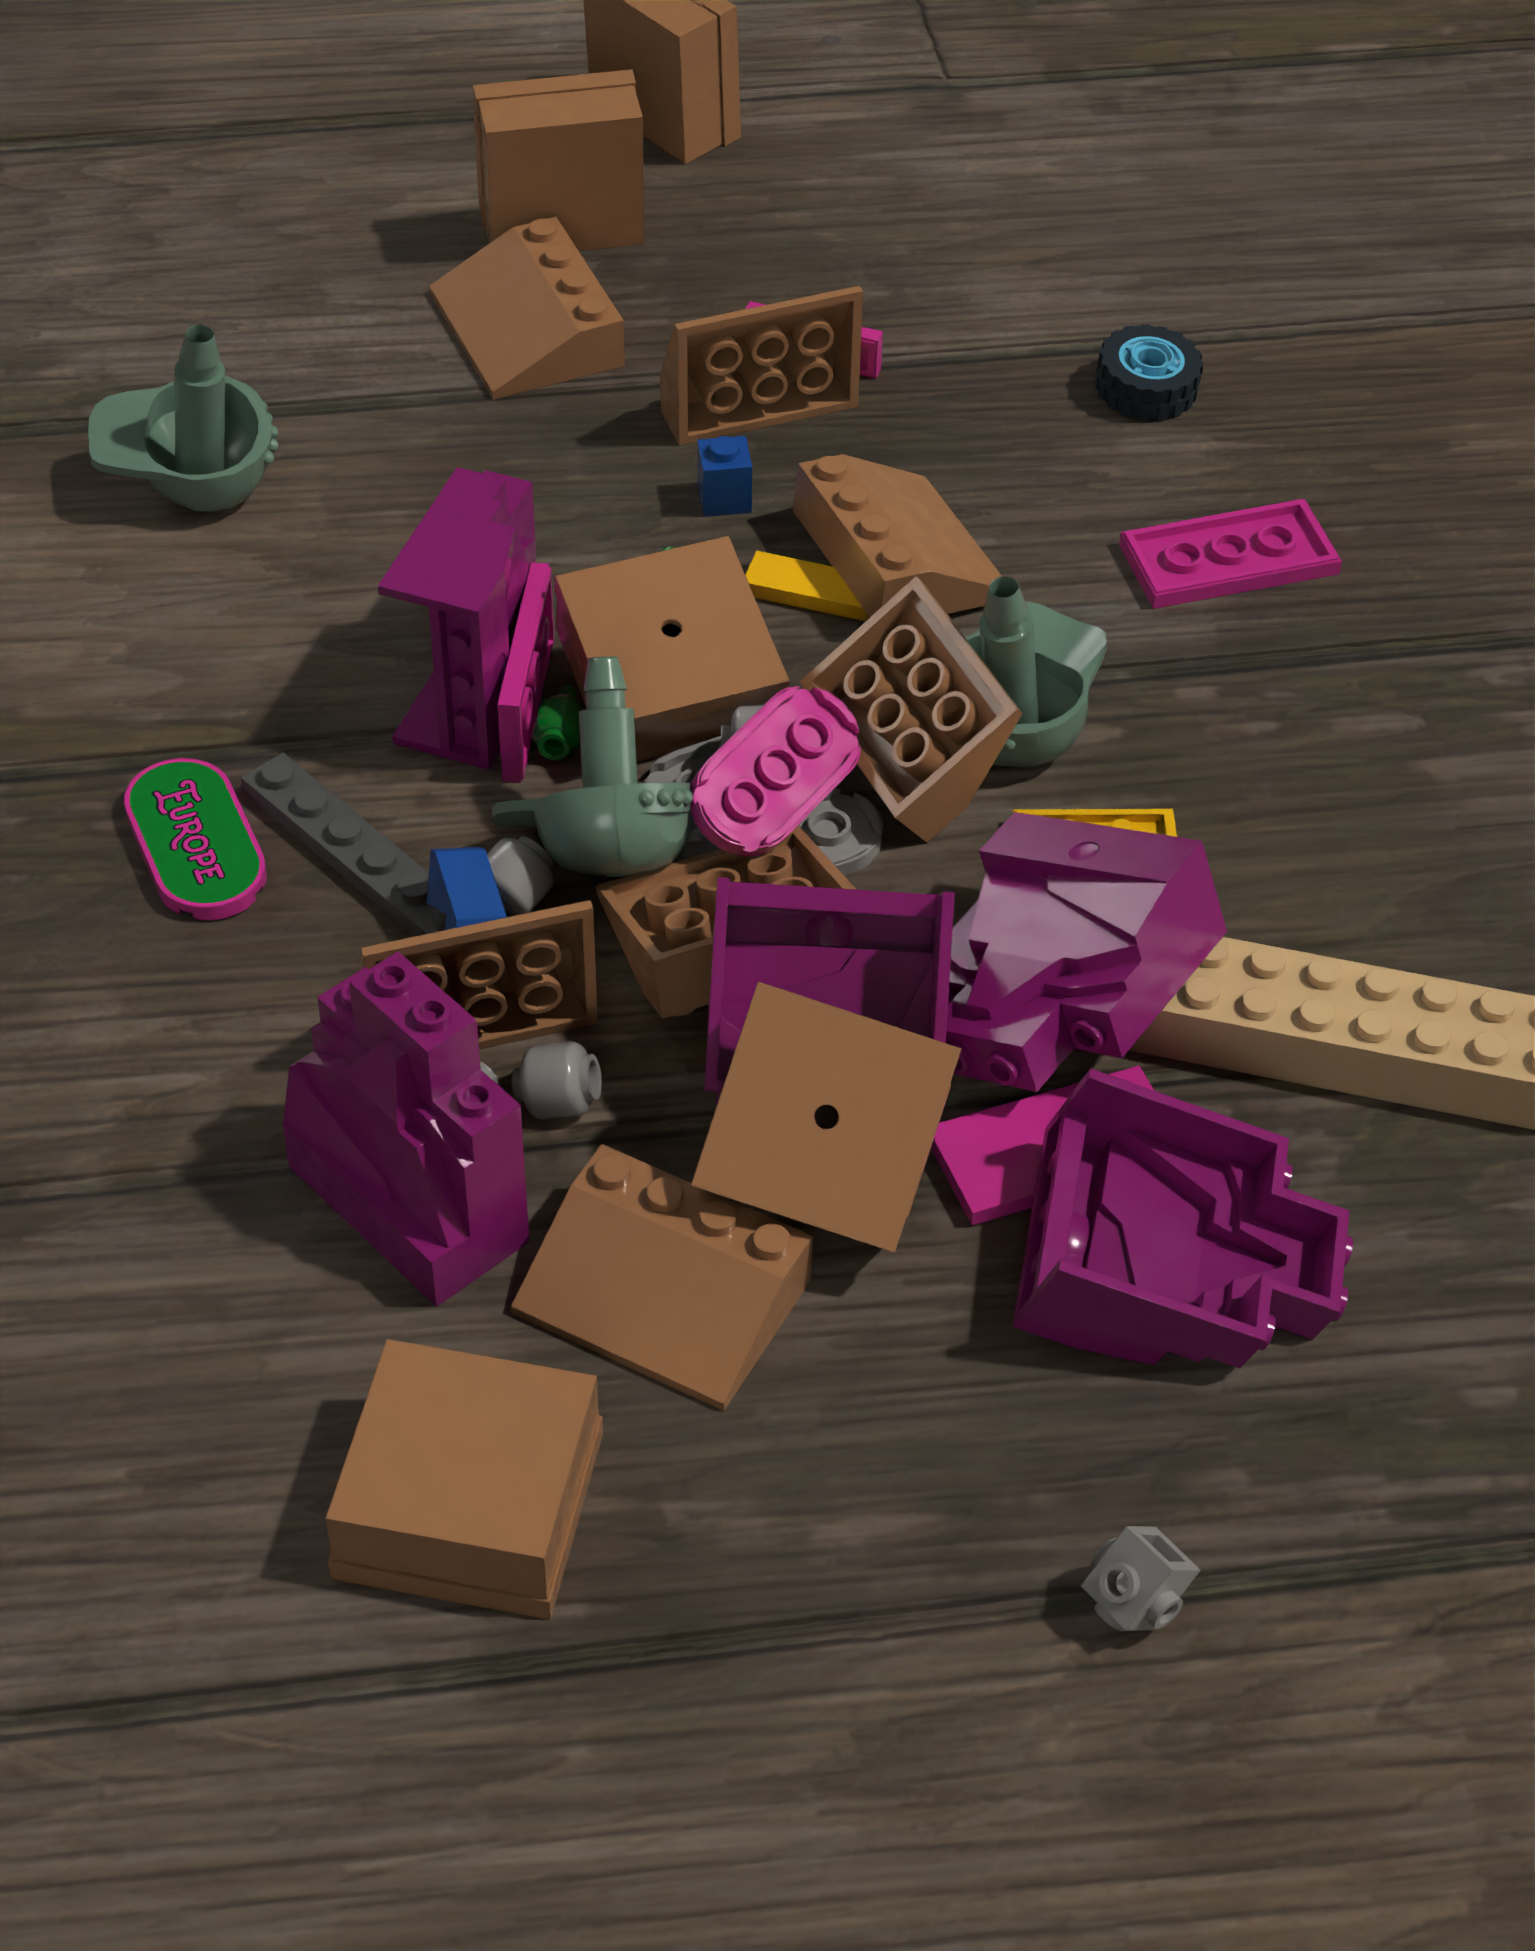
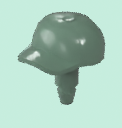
M196 324L186 330L179 354L180 360L174 368L173 382L158 388L126 391L110 395L95 404L89 416V458L91 465L99 471L144 478L157 493L171 502L196 512L213 513L231 509L249 499L261 482L267 465L271 464L274 460L273 452L277 451L279 446L276 440L279 432L277 427L272 425L273 417L267 412L268 406L266 402L262 401L258 393L246 383L225 375V367L220 361V353L213 330L206 325Z
M1007 576L998 577L989 585L984 614L979 623L980 628L965 638L1023 713L992 766L1032 768L1057 760L1073 746L1083 730L1088 715L1089 689L1107 650L1106 632L1097 626L1070 618L1042 604L1025 601L1019 584L1014 578Z
M616 656L592 657L588 659L583 692L586 694V710L579 711L583 788L566 790L539 799L497 802L492 806V819L496 825L502 828H537L545 850L561 869L585 876L606 875V877H623L659 870L674 862L688 844L694 823L690 804L693 800L692 783H637L634 708H626L625 690H627L619 658Z

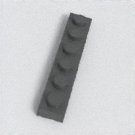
M280 753L241 777L242 790L246 796L415 937L445 930L446 914L427 904L429 872L285 753Z

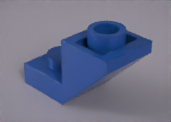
M484 848L430 849L427 904L446 914L445 930L507 917Z

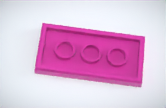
M1305 499L1120 532L1119 546L1153 609L1340 574L1342 564L1341 558Z
M531 562L497 704L502 782L521 783V779L524 780L533 740L531 732L535 717L540 708L555 642L552 571L548 563Z
M1140 1065L1109 1074L1154 1090ZM1079 1083L938 1124L931 1149L971 1226L1032 1208L1045 1128Z

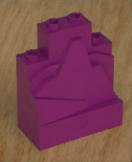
M456 467L378 584V594L429 607L434 671L392 735L393 744L488 770L499 755L500 738L497 704L531 562H536L533 484L531 481L487 470L479 473Z
M1014 812L979 850L985 869L979 899L958 921L952 931L946 1044L962 1048L954 1074L1038 1092L1073 1049L1123 1058L1227 933L1203 842L1195 839Z
M717 878L704 1091L716 1092L715 1104H718L757 982L946 1043L955 892L943 891L939 895L729 882L730 878Z
M397 951L370 969L362 968L317 997L320 1022L311 1027L314 1051L289 1066L282 1124L289 1167L437 1307L530 1242L521 1105L481 1070L477 1020Z
M1090 1068L1045 1128L1012 1327L1079 1350L1082 1349L1155 1365L1168 1352L1197 1362H1201L1207 1357L1240 1369L1258 1350L1263 1351L1267 1348L1275 1327L1313 1340L1331 1321L1336 1322L1340 1319L1348 1300V1289L1343 1286L1344 1268L1350 1259L1353 1249V1238L1348 1236L1350 1211L1288 1189L1292 1177V1165L1287 1163L1289 1138Z

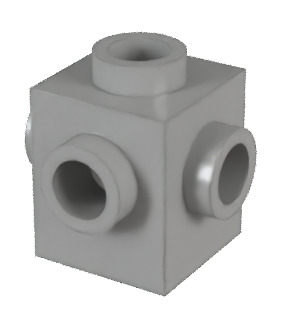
M1126 1526L1118 1538H1113L1106 1542L1094 1555L1091 1566L1094 1569L1081 1587L1097 1602L1094 1606L1097 1614L1113 1628L1120 1631L1155 1630L1166 1626L1179 1613L1183 1605V1600L1180 1598L1201 1570L1157 1527Z

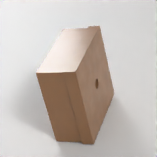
M583 0L588 73L633 69L636 80V94L643 116V136L685 165L720 145L727 146L741 138L737 6L728 0Z
M633 69L473 85L478 200L483 230H486L489 243L512 227L531 223L536 219L557 217L578 251L644 244L643 116L636 94V80Z
M729 536L555 576L554 592L557 597L555 628L585 706L586 694L583 692L588 659L606 656H616L619 658L627 690H625L626 708H634L636 763L662 757L670 752L721 736V725H731L732 714L737 707L765 705L776 693L789 687V678Z
M757 982L691 1186L895 1253L920 1183L962 1048Z
M387 1339L326 1516L331 1551L328 1560L330 1579L551 1620L603 1437V1416L599 1415L597 1376Z

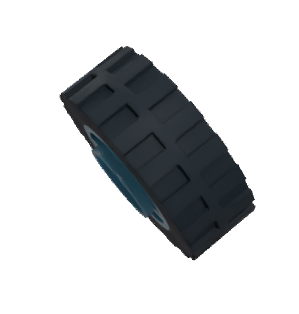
M1141 324V326L1134 327L1132 325L1126 326L1120 331L1112 332L1111 336L1105 338L1102 343L1095 375V389L1099 390V397L1101 400H1105L1111 409L1118 410L1127 417L1132 416L1144 421H1148V419L1164 421L1166 418H1176L1181 416L1182 412H1187L1192 407V403L1196 401L1203 371L1202 354L1200 350L1195 348V344L1190 339L1187 340L1183 337V334L1177 331L1173 332L1166 327L1150 326V324Z

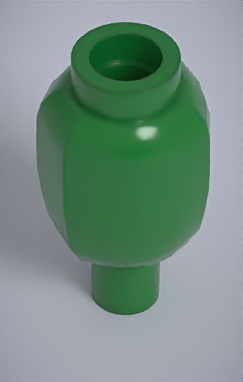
M562 685L558 688L557 694L545 698L534 720L531 732L532 739L538 746L541 755L550 760L565 758L580 743L579 711L584 709L576 700L577 690L571 685Z

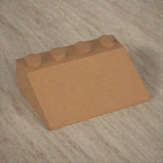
M557 217L536 219L531 223L512 227L429 286L430 295L493 400L625 366L624 320Z
M855 286L675 324L660 373L661 413L678 445L695 443L698 439L728 436L857 408L859 403L863 290L861 287Z
M844 454L825 456L817 460L798 463L793 512L830 564L835 567L869 618L915 576L925 584L947 614L985 606L990 583L994 579L1002 577V575L925 476Z
M917 576L800 681L804 689L811 691L815 687L830 692L850 709L860 731L857 734L858 747L861 745L860 758L857 762L858 766L893 816L927 843L968 807L1023 714Z
M799 826L775 849L759 856H739L722 849H717L673 862L659 870L633 874L632 876L596 885L598 898L643 994L662 1019L669 1016L687 1015L694 1011L695 1008L709 1004L716 884L718 877L730 878L729 882L857 890Z
M591 900L362 947L360 950L359 970L364 967L370 969L399 951L477 1020L479 1049L598 1024L594 911Z
M601 1144L571 1184L511 1305V1314L724 1411L810 1283L813 1236L718 1194L691 1186V1183Z

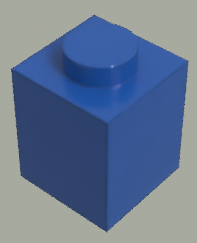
M721 436L697 440V485L703 517L752 513V463L746 436Z

